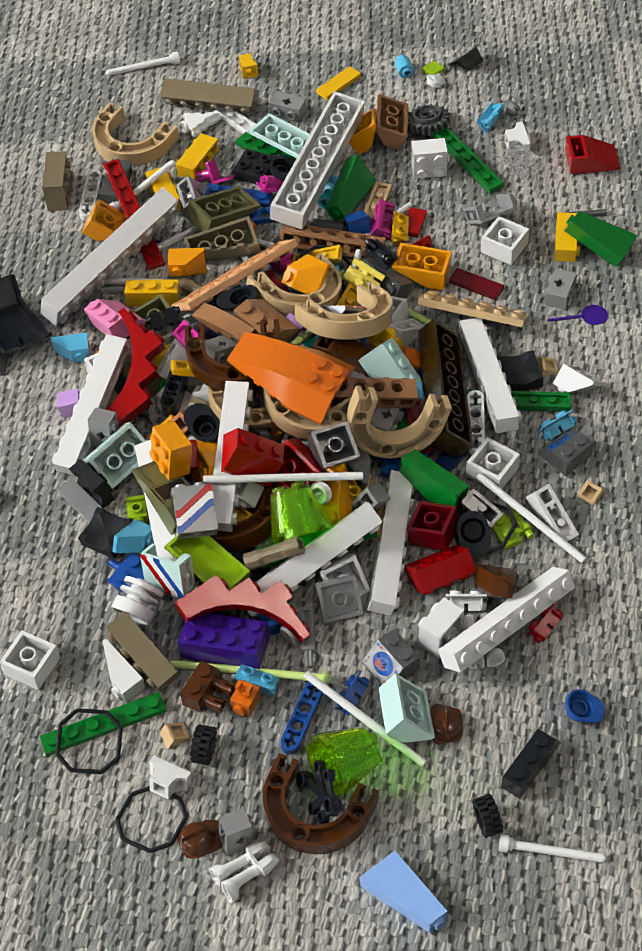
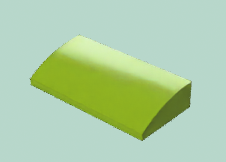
M176 535L164 546V549L176 559L184 553L191 555L194 575L203 583L217 575L220 579L223 578L227 582L229 591L247 578H250V570L210 536L177 540Z

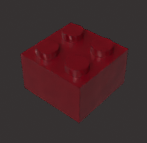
M419 501L406 528L410 545L447 551L457 530V522L459 520L457 507Z

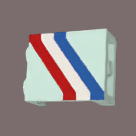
M153 543L140 553L144 580L153 584L160 591L182 598L196 589L191 555L184 553L176 561L157 556L156 546Z

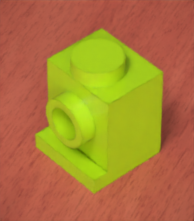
M145 495L125 497L128 519L131 522L136 519L149 524Z

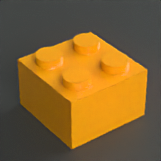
M174 420L153 426L150 437L152 443L150 457L152 461L158 464L160 472L164 473L168 480L190 474L192 444Z

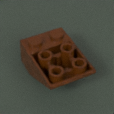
M318 336L312 345L313 349L321 350L354 366V371L366 375V371L358 360L371 352L370 349L356 339H332Z

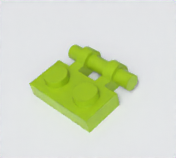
M512 507L510 509L520 528L513 531L504 550L521 544L523 540L521 536L523 535L527 539H532L535 536L531 525L526 523L523 516ZM501 511L504 514L491 528L501 545L513 525L510 515L507 516L504 511Z

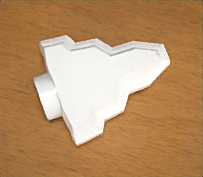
M215 112L205 114L184 113V121H181V126L185 134L190 133L195 138L200 133L206 131L209 126L221 120L219 113Z

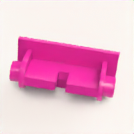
M264 175L260 177V182H256V184L264 193H278L284 181L278 178L276 181L275 176Z

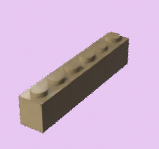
M164 78L160 97L166 104L170 105L180 103V105L186 107L195 105V107L204 108L205 106L213 110L223 108L230 112L239 110L242 113L249 114L256 111L259 93L255 88Z

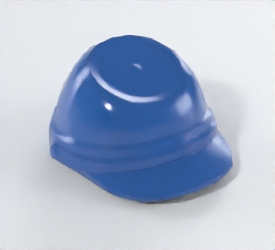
M581 689L573 690L565 700L566 713L573 721L579 723H598L603 719L605 712L603 703L588 691Z

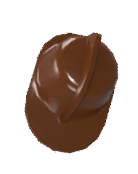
M438 703L434 704L430 709L435 735L432 741L437 745L459 741L463 732L461 710Z
M212 819L189 823L179 833L177 841L186 858H199L223 847L219 839V821Z

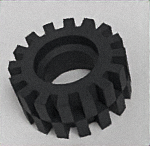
M201 724L196 726L190 747V760L192 763L210 765L214 748L216 747L215 742L217 741V729L215 727Z
M487 794L473 799L474 815L482 835L487 838L502 833V819L493 796Z

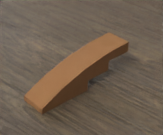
M203 303L192 314L193 318L220 335L222 333L231 340L234 338L239 342L244 332L256 333L255 328L207 303Z

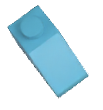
M87 332L51 337L54 351L72 362H83L85 358L90 356Z
M135 519L114 535L112 552H143L152 543L154 544L151 526Z

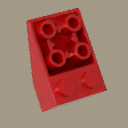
M585 135L566 136L565 154L570 174L620 170L619 160L613 144Z

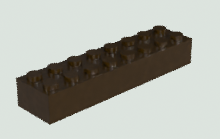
M432 319L418 330L425 401H427L429 394H435L437 403L440 404L442 401L440 400L441 395H447L452 409L442 432L431 444L447 454L460 457L474 447L459 334Z

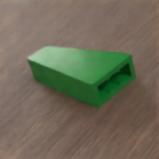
M359 154L345 159L327 203L326 210L334 221L343 220L344 216L349 215L376 182V179Z
M578 211L575 216L571 215L566 222L568 226L564 230L615 267L624 258L638 237L632 232L582 211Z
M416 449L404 454L400 461V473L430 503L456 506L459 516L464 508L460 503L467 496L469 485Z

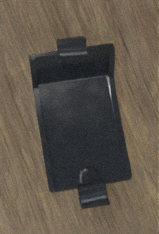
M9 274L4 277L0 275V351L6 354L19 348L26 350L42 344L43 339L52 336V331L23 301L15 275Z

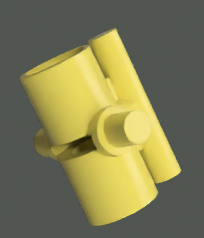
M355 257L352 263L359 267V269L350 265L342 277V280L355 287L362 284L368 290V282L373 281L380 286L381 283L374 280V277L383 281L386 275Z

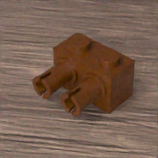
M200 661L180 693L182 705L199 713L202 712L205 706L221 713L225 708L226 700L212 694L217 689L232 696L236 683L221 678L219 668Z

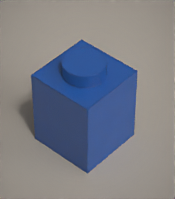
M363 210L344 216L347 232L360 234L371 232V218Z

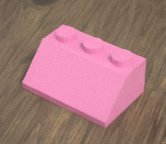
M96 299L84 308L92 325L105 335L108 334L121 338H126L130 335L124 320L118 312L123 307L127 312L130 309L121 302ZM134 313V315L138 318L135 322L138 325H140L141 323L144 325L145 320L138 316L136 313Z

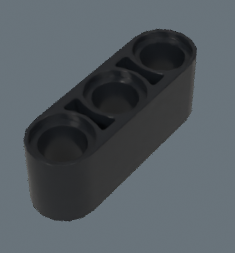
M171 369L160 399L162 414L165 418H168L170 415L176 416L179 413L188 382L187 376L172 375Z

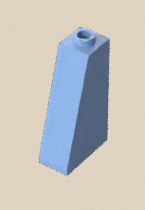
M396 851L392 852L360 877V886L427 932L430 933L434 929L438 931L446 924L447 910Z

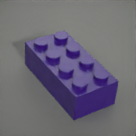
M208 613L188 623L185 621L177 643L181 658L241 666L243 664L254 669H260L271 636L267 621Z

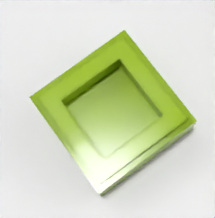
M433 60L422 67V72L427 75H437V73L442 74L445 72V68Z

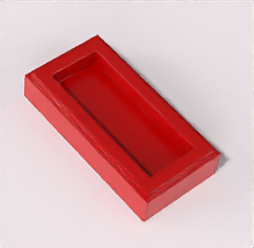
M410 207L407 215L409 216L408 236L418 238L427 216V210Z

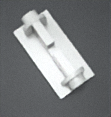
M450 591V594H446V599H450L452 603L464 609V604H468V612L487 610V602H483L487 594H482V591H470V594H462V591Z

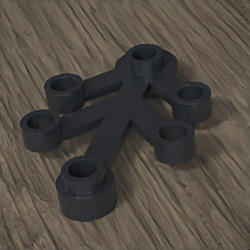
M316 760L314 762V772L316 773L318 784L314 781L313 773L308 770L297 772L296 783L298 788H309L318 796L313 802H309L308 812L310 815H317L319 824L329 823L330 816L336 817L342 810V801L335 794L332 782L336 778L335 770L326 769L324 760Z

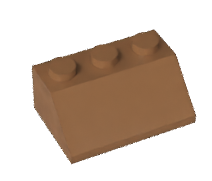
M378 94L376 131L384 146L399 151L407 139L408 104Z
M246 299L233 310L235 317L255 328V334L261 335L260 320H267L266 330L268 333L273 332L274 319H279L281 341L288 342L300 332L296 325L263 299Z

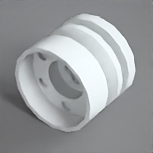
M126 576L124 582L131 587L121 585L120 589L127 596L116 595L111 608L119 614L125 611L132 620L149 626L155 612L148 608V606H159V601L154 598L162 599L164 593L143 579Z

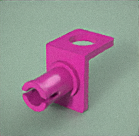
M215 160L206 162L207 169L196 173V177L203 176L197 179L199 182L211 179L212 184L235 177L234 174L221 178Z
M291 252L286 256L281 255L278 266L271 262L268 264L275 272L280 274L286 271L288 265L293 263L294 254Z

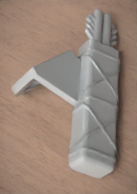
M313 606L299 608L300 621H304L310 629L308 640L301 644L287 628L282 626L279 629L283 639L296 648L298 646L301 647V652L305 653L302 656V663L306 668L309 666L313 667V663L315 664L316 655L314 654L316 652V629Z

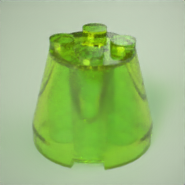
M305 481L294 482L291 484L292 487L287 489L283 486L272 489L273 493L270 494L271 533L274 544L283 542L282 538L287 540L296 536L301 537L321 531L320 527L323 529L331 528L327 514L312 488Z
M363 727L318 733L311 736L310 743L306 744L307 758L313 773H315L314 762L316 760H324L326 769L335 770L336 778L332 783L334 792L338 797L346 794L383 762L377 747V736L373 732L369 733Z

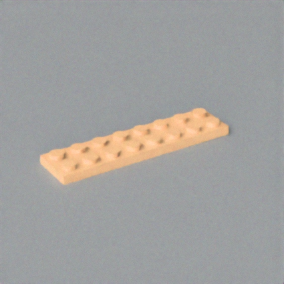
M296 239L276 242L172 304L171 307L179 306L182 313L188 310L190 312L197 310L201 303L212 301L214 299L213 296L216 294L220 295L230 286L234 287L240 284L241 279H247V276L254 275V271L263 270L269 262L274 263L281 259V255L293 252V248L298 246Z

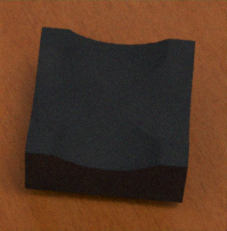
M246 149L232 170L233 175L235 174L233 179L248 181L257 185L256 182H260V177L264 175L270 176V161L273 156Z
M534 350L517 356H498V360L501 361L502 365L501 371L505 372L506 383L510 385L511 391H525L543 387V375L539 370Z
M79 459L69 468L71 473L78 477V485L85 491L92 493L96 497L97 503L103 509L115 500L111 493L113 490L107 484L108 480L101 473L97 474L95 472L96 469L89 462L85 463L82 459Z
M97 507L89 525L80 534L78 539L81 545L115 559L118 553L112 552L114 535L129 525L131 520L116 516L101 507Z

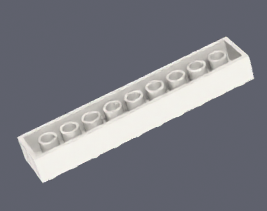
M335 91L333 92L271 204L270 219L301 230L303 229L364 115L365 101Z
M162 187L41 299V314L55 326L59 323L63 324L72 311L76 312L84 300L88 301L96 289L99 290L104 286L107 278H113L117 273V269L123 268L129 262V258L132 255L136 256L143 245H148L155 234H160L167 223L170 224L175 219L178 200Z

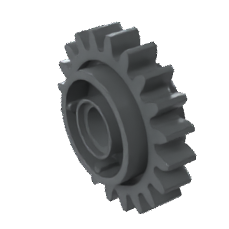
M424 104L423 106H417L416 109H412V112H408V130H411V133L416 132L417 135H432V132L438 133V130L443 131L444 127H448L450 123V112H448V109H444V106L439 107V104Z

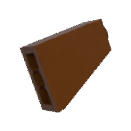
M477 564L475 585L490 595L512 598L515 590L517 569Z

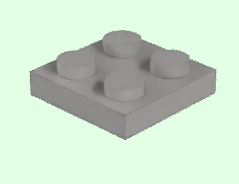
M355 574L315 583L324 624L364 614Z

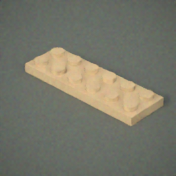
M432 290L420 296L417 305L523 327L528 322L530 314L525 313V310H508L506 306L498 305L494 307L490 306L491 303L483 301L475 303L470 298H463L461 300L457 299L455 295L446 294L443 296L439 295V292Z

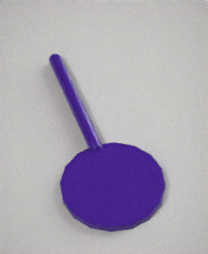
M589 305L583 308L581 315L549 318L548 322L582 318L588 324L599 325L607 320L608 313L602 306Z

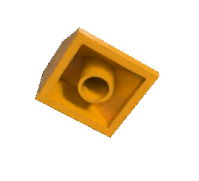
M375 108L363 115L349 141V144L357 154L365 153L372 147L376 130Z
M98 199L85 222L82 233L95 241H105L126 221V217L123 212Z
M204 248L169 249V275L179 277L206 273L207 265Z
M307 254L287 266L281 283L305 294L313 293L322 287L330 264Z

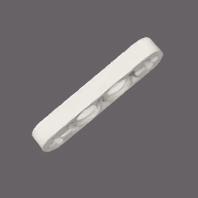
M99 170L90 171L86 178L79 207V215L83 221L87 220L98 200L97 193L98 189H101L103 179L102 173ZM91 188H96L95 191H88ZM88 200H93L92 203H86Z
M473 390L468 393L467 400L471 429L475 427L481 429L479 433L472 432L473 446L474 440H478L479 448L485 440L484 395L479 390ZM474 398L478 399L477 405H474ZM473 412H478L481 414V416L478 418H474L471 416V414ZM473 447L468 452L473 455L478 448Z

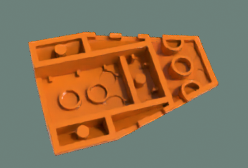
M244 332L227 358V362L245 376L248 375L252 378L257 386H262L272 398H277L286 409L319 425L322 424L329 413L331 402L344 382L347 383L355 370L354 366L321 350L249 332Z

